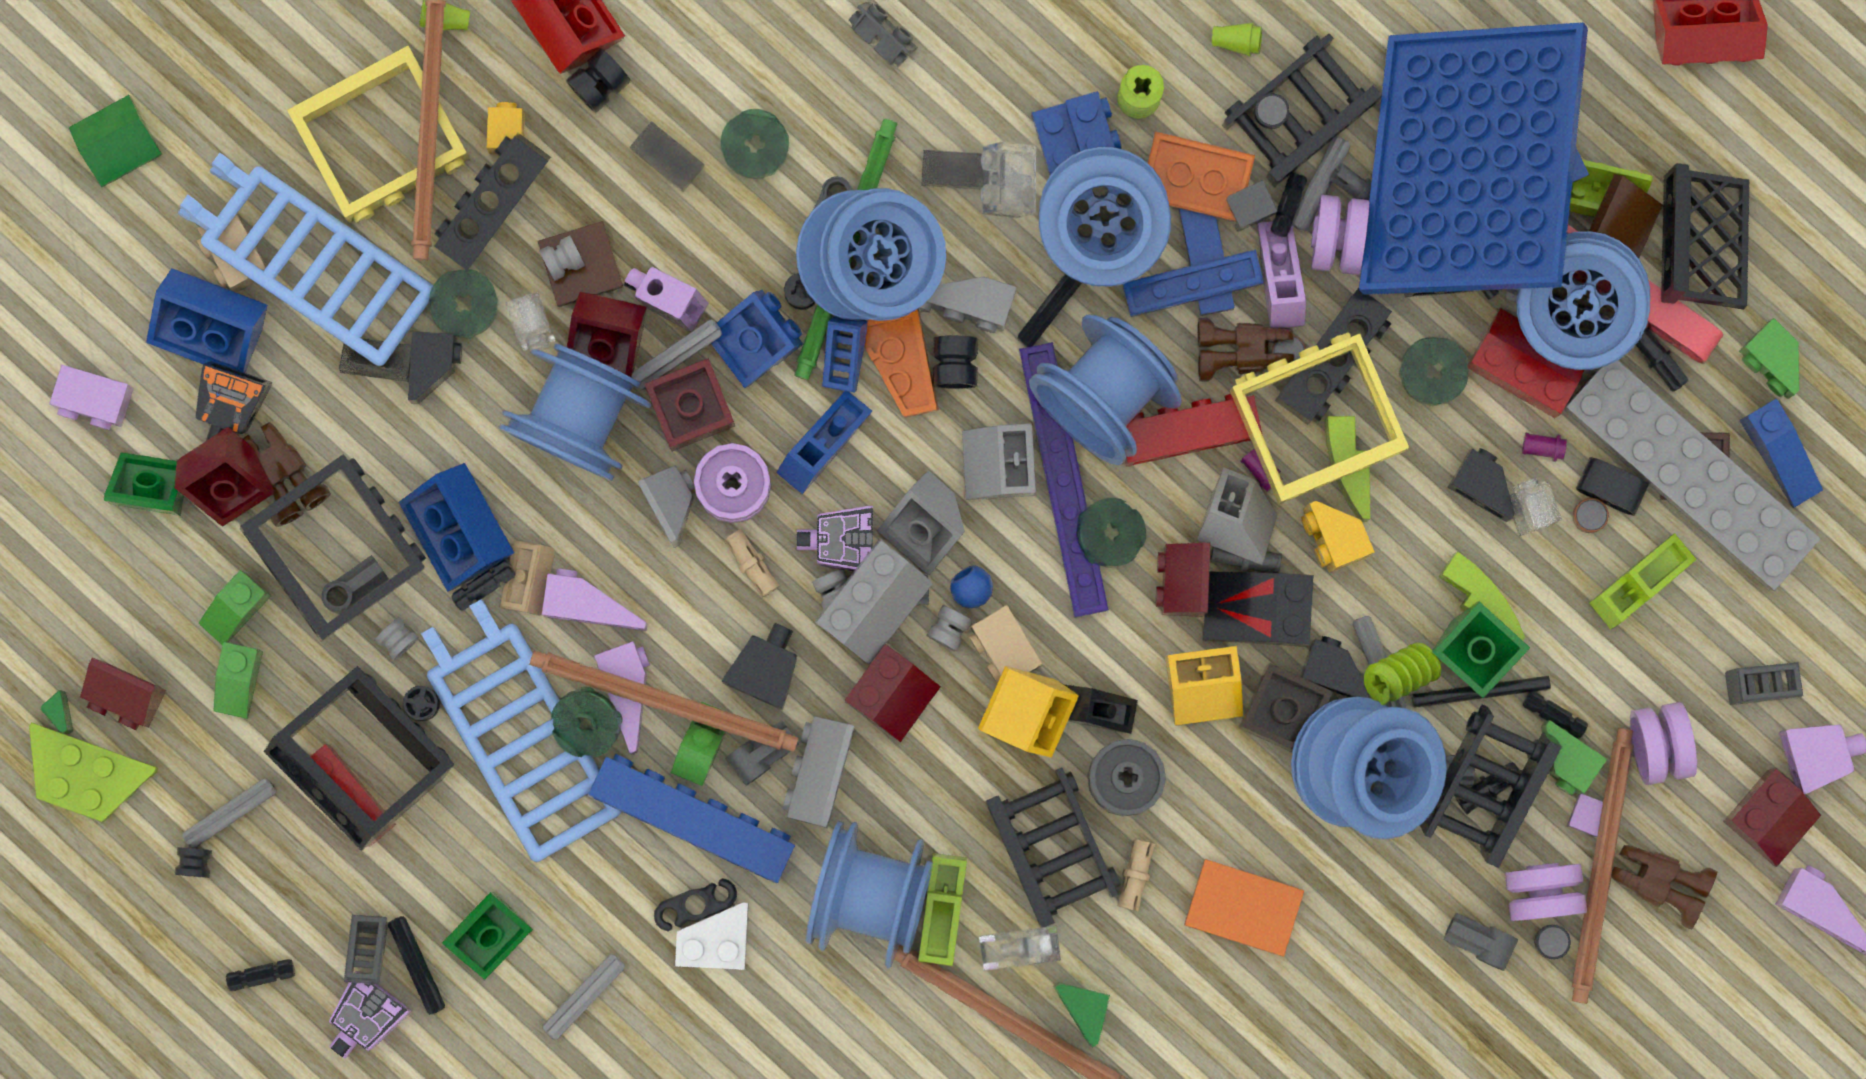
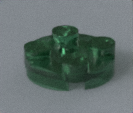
M749 109L741 112V114L735 116L725 125L721 135V151L727 166L735 173L750 179H760L774 175L784 164L789 152V137L783 124L774 114L761 109ZM754 135L760 136V142L765 143L764 148L758 149L757 153L750 152V147L745 146L746 140H752Z
M459 269L447 272L434 283L430 291L429 301L432 318L445 333L470 339L486 331L496 318L499 300L495 288L490 280L478 271ZM467 295L471 296L470 304L472 308L469 311L465 309L461 312L457 311L458 304L455 299L458 296L465 298Z
M1442 337L1423 338L1411 345L1403 355L1399 368V377L1403 388L1410 397L1419 403L1434 407L1451 402L1464 390L1468 381V360L1461 347L1450 339ZM1428 363L1433 366L1439 363L1443 367L1440 370V374L1443 376L1440 380L1435 377L1432 379L1427 377L1428 369L1426 365Z
M1105 498L1094 502L1079 515L1077 538L1088 562L1107 568H1114L1125 565L1137 557L1136 555L1146 540V527L1141 514L1136 509H1132L1129 505L1125 504L1126 501L1120 498ZM1107 524H1111L1112 529H1117L1119 535L1114 537V542L1105 536L1104 530L1107 529Z
M587 686L564 695L554 706L551 713V720L553 719L554 726L552 733L556 742L566 752L577 757H583L584 755L598 757L605 754L616 742L623 720L620 712L616 710L608 698ZM579 717L589 719L593 729L587 727L585 730L581 728L580 724L582 721Z

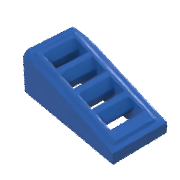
M837 316L828 321L822 387L853 393L857 391L868 321H854ZM840 331L853 333V336L840 334ZM838 343L852 345V349L838 348ZM836 357L849 359L850 364L835 362ZM835 370L849 373V378L833 376V372Z

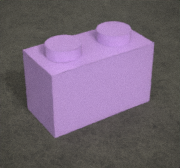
M61 365L49 404L58 409L57 415L77 421L78 415L91 418L90 425L110 430L111 425L122 427L134 388L126 383Z

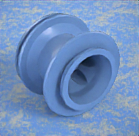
M1114 147L1086 149L1067 158L1049 176L1039 203V230L1048 256L1066 275L1081 283L1093 286L1111 287L1139 278L1151 269L1160 258L1167 245L1171 230L1169 202L1161 178L1141 157ZM1102 186L1108 188L1105 195L1097 196L1093 192V188ZM1121 193L1127 194L1131 197V201L1127 205L1119 204L1116 200L1117 196ZM1077 201H1087L1088 208L1084 212L1076 211L1074 204ZM1106 206L1108 211H1114L1113 214L1109 215V221L1104 222L1101 216L1094 215L1100 213V207ZM1125 217H1131L1134 219L1135 225L1132 229H1123L1120 225L1121 220ZM1082 224H1088L1092 227V233L1089 236L1083 237L1078 233V227ZM1112 233L1116 238L1115 242L1112 245L1103 244L1101 242L1103 234Z
M888 188L869 189L866 191L849 190L830 196L811 211L803 223L798 236L796 249L797 268L807 293L826 312L842 319L854 321L869 319L877 321L894 320L915 311L934 294L945 270L946 244L942 229L934 215L926 206L912 196ZM875 228L879 231L881 235L876 234ZM856 231L861 235V241L858 245L853 241V235ZM879 250L880 255L874 259L873 254ZM851 256H854L857 262L853 270L849 265V258ZM871 273L874 276V280L868 285L866 277Z
M1592 231L1567 234L1562 286L1566 288L1567 296L1563 299L1555 298L1552 293L1554 288L1518 289L1516 298L1517 316L1520 328L1527 341L1545 359L1565 368L1592 370L1607 366L1621 359L1640 340L1647 326L1650 313V285L1647 273L1639 258L1619 240L1606 234ZM1578 270L1586 272L1588 276L1587 281L1582 284L1576 283L1573 280L1574 272ZM1600 280H1607L1611 284V290L1607 293H1601L1597 290L1596 284ZM1589 290V303L1593 304V306H1586L1581 311V314L1578 315V302L1574 299H1581L1583 294ZM1603 305H1611L1615 313L1608 318H1604L1599 310ZM1560 311H1567L1571 316V320L1568 323H1562L1556 317V314ZM1589 320L1594 324L1595 328L1582 331L1579 325L1582 321Z
M1085 315L1082 318V327L1092 346L1068 372L1050 363H1040L1037 366V374L1029 379V385L1040 405L1075 441L1098 458L1113 465H1121L1126 460V456L1132 457L1137 452L1135 440L1126 426L1150 400L1167 408L1176 409L1181 406V394L1175 384L1178 378L1174 368L1163 353L1137 329L1115 317H1109L1106 320L1096 315Z
M555 344L553 348L558 351L556 357L543 351L532 349L531 354L552 365L551 371L531 413L516 415L504 410L502 411L503 416L509 418L510 421L507 426L500 424L499 429L564 461L613 481L614 476L609 474L611 467L622 469L623 466L611 459L603 447L625 400L646 408L651 407L650 402L630 392L633 387L639 388L641 383L616 369L559 344Z
M1366 697L1334 700L1315 711L1304 723L1297 735L1291 760L1295 789L1303 803L1316 816L1327 823L1339 827H1352L1359 833L1375 839L1401 837L1420 826L1433 812L1440 800L1447 772L1446 754L1442 740L1436 729L1426 718L1415 711L1400 707H1387L1386 705H1381L1379 701ZM1375 783L1374 789L1370 790L1371 785Z
M838 821L832 833L818 879L807 927L806 943L812 944L815 938L820 939L819 949L823 951L826 949L831 935L837 928L889 941L885 966L889 969L894 962L899 945L904 947V953H910L922 914L933 862L927 861L925 866L920 865L924 847L923 839L917 841L910 863L858 850L856 841L858 833L857 822H853L849 830H844V822Z

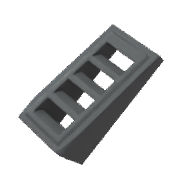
M1798 662L1735 668L1725 673L1730 705L1803 696ZM1783 671L1786 672L1788 691L1783 689L1781 676ZM1768 673L1772 675L1774 692L1770 691ZM1754 675L1758 676L1760 694H1756Z
M352 915L344 982L380 984L388 930L387 917ZM359 933L377 934V938L359 937ZM357 945H376V950L359 949ZM356 956L375 957L374 961L355 960ZM354 967L373 968V974L353 973Z

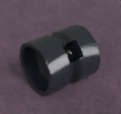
M602 48L587 60L588 68H579L566 80L575 94L594 113H597L610 101V93L618 94L631 82L625 71Z
M959 335L934 337L933 353L940 363L933 367V386L948 389L976 388L978 384V368L971 361L975 360L978 354V338Z

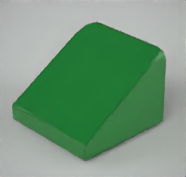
M59 690L41 706L40 710L61 733L70 734L73 732L68 698L65 691Z

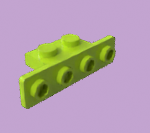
M1583 160L1589 175L1572 183L1569 212L1595 217L1614 174L1624 176L1646 193L1650 189L1653 177L1635 170H1626L1600 162Z

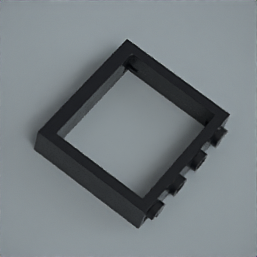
M344 454L240 526L241 532L321 642L425 568L422 561L426 558L415 542L410 545L402 536V533L406 531L395 514H392L390 517L381 506L385 503V500L374 486L370 488L366 486L361 479L365 475L361 466L354 458L348 460ZM341 470L409 566L327 623L259 527Z
M358 666L273 736L263 751L361 851L441 782L455 765L449 759L446 751L437 747L425 734L423 728L413 722L401 710L400 705L394 699L389 698L377 686L373 677L364 673ZM348 690L430 772L375 821L292 739V737Z

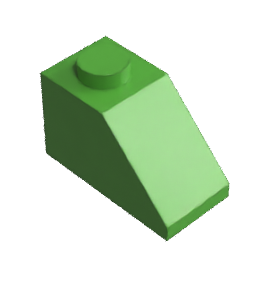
M239 570L216 595L198 624L223 646V642L228 643L271 595L247 573Z
M223 642L216 672L213 712L248 719L263 651Z
M1545 721L1541 726V732L1556 737L1562 746L1550 769V775L1557 779L1555 785L1571 796L1575 792L1577 794H1585L1607 759L1552 721Z

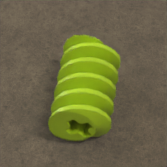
M1136 65L1128 69L1122 78L1117 95L1118 106L1121 111L1134 119L1147 118L1152 115L1158 108L1164 91V81L1161 74L1155 68L1148 65Z
M1418 642L1410 644L1408 647L1400 649L1398 652L1390 654L1376 663L1370 664L1364 674L1365 688L1372 699L1379 701L1381 705H1386L1389 701H1397L1401 697L1409 695L1410 692L1417 691L1420 687L1438 680L1442 670L1440 661L1432 653L1433 650L1427 645Z

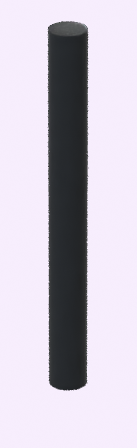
M1549 676L1498 682L1484 698L1551 689ZM1470 686L1412 694L1414 708L1482 699Z

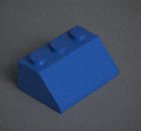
M171 268L156 290L146 343L200 364L213 361L246 372L263 329L268 305Z
M465 463L435 474L398 502L447 592L492 569L493 566L514 554L512 547Z

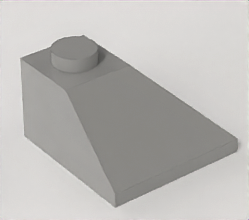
M675 465L638 481L641 490L674 548L681 544L694 499L690 491L695 488L687 471L679 472Z
M929 470L909 489L877 530L928 575L933 572L965 532L955 493Z

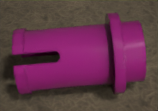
M1526 432L1522 454L1550 457L1554 462L1557 459L1563 460L1567 439H1561L1560 435H1556V438Z
M1253 449L1240 462L1246 466L1260 483L1259 486L1268 492L1272 488L1257 453Z

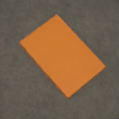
M1155 132L1148 164L1161 178L1167 192L1170 207L1236 222L1226 199L1228 196L1248 187L1255 155Z
M1204 859L1184 925L1284 957L1304 890Z

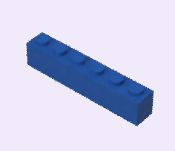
M615 754L613 759L605 758L589 791V797L773 883L779 882L795 847L794 844L789 842L790 835L773 827L770 833L757 827L760 821L743 813H740L739 818L726 813L728 806L709 798L707 803L694 798L697 793L696 791L679 783L676 789L663 783L664 776L652 770L646 769L645 773L642 774L632 769L634 762Z

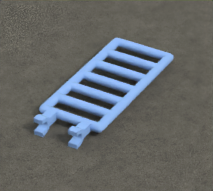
M219 153L212 162L213 167L210 169V173L222 180H226L238 190L217 217L203 208L190 195L186 196L180 204L181 209L178 211L180 216L206 230L201 237L203 247L377 366L384 365L436 294L435 286L263 167H255L248 175L236 167L226 156ZM261 182L277 193V195L234 251L220 242L218 238ZM290 202L306 214L263 271L249 262L247 257ZM319 222L332 231L334 235L294 289L290 290L275 278L315 224ZM348 242L363 254L323 308L319 310L303 298L343 244ZM375 261L390 271L391 274L350 330H348L332 318ZM404 281L420 293L377 350L361 339V337L401 282Z
M480 599L469 607L484 630L486 638L451 657L436 628L431 627L421 633L438 662L437 666L427 672V678L530 859L534 862H539L618 817L621 811L604 804V809L540 846L538 845L529 827L587 795L600 769L545 673L542 672L541 668L529 665L533 652L517 625L508 624L499 629L485 602ZM510 640L519 656L517 660L453 696L443 679L445 676ZM527 670L537 688L470 726L461 710L462 706ZM540 701H545L554 718L490 755L486 754L478 740L479 736ZM557 731H562L571 748L509 784L504 785L495 767ZM576 760L580 762L588 776L587 779L528 813L521 815L512 797Z

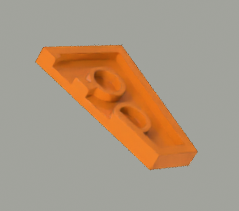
M916 309L907 316L894 320H866L868 323L864 347L882 376L902 415L906 418L939 411L919 310Z

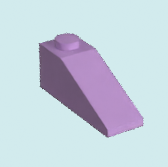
M1273 221L1258 223V236L1270 327L1305 326L1306 298L1293 225L1288 236L1280 237L1274 235L1270 230Z
M557 569L556 575H547L542 609L544 617L647 631L648 624L584 579L577 578V571Z
M632 641L594 655L599 670L646 685L647 674L644 668L650 666L643 646L637 648ZM608 693L629 753L635 754L639 749L644 704Z
M1808 865L1806 869L1794 868L1775 905L1866 955V933L1833 885L1824 881L1826 875Z

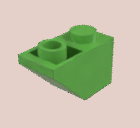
M1773 318L1739 352L1744 356L1742 358L1743 363L1754 373L1759 371L1768 380L1766 384L1774 394L1779 397L1784 395L1789 399L1799 391V342Z
M692 721L680 744L671 774L703 786L726 731Z

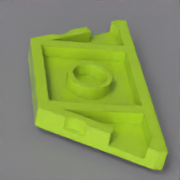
M30 723L29 731L36 798L100 822H105L123 802L136 793V790L144 782L157 773L158 768L44 726Z

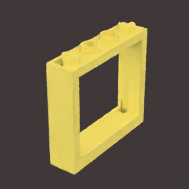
M409 46L400 49L287 110L349 223L354 220L358 223L365 218L366 220L371 218L375 214L373 210L384 204L387 207H391L401 202L405 198L403 194L416 188L417 168L349 203L307 123L410 69L422 91L423 71ZM440 103L438 106V122L453 149L435 158L434 177L444 172L447 175L457 172L458 168L465 165L464 161L470 159Z
M1349 332L1338 335L1330 340L1332 345L1319 350L1318 345L1312 346L1299 352L1300 359L1287 363L1286 358L1266 366L1269 372L1257 377L1254 372H1250L1243 377L1235 379L1237 385L1231 388L1230 393L1278 504H1282L1409 449L1360 334L1352 337ZM1351 351L1389 442L1283 485L1245 395Z

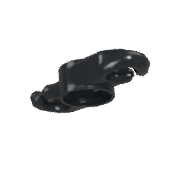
M724 878L719 880V886L726 888L728 891V897L724 901H718L715 898L714 892L717 887L715 883H710L704 888L692 889L660 902L654 911L655 923L662 930H672V924L663 919V912L666 909L675 910L677 917L674 924L677 927H681L686 922L701 920L730 908L737 899L736 887L730 880ZM691 895H700L705 900V910L699 915H692L686 910L685 903Z

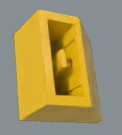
M1318 501L1309 503L1303 509L1305 513L1301 517L1303 527L1308 536L1314 535L1318 545L1314 549L1316 559L1321 568L1327 567L1329 573L1366 559L1374 553L1362 520Z
M1237 646L1172 654L1165 657L1175 726L1243 717L1242 680Z
M1005 666L978 729L1026 752L1052 758L1079 695L1056 679Z

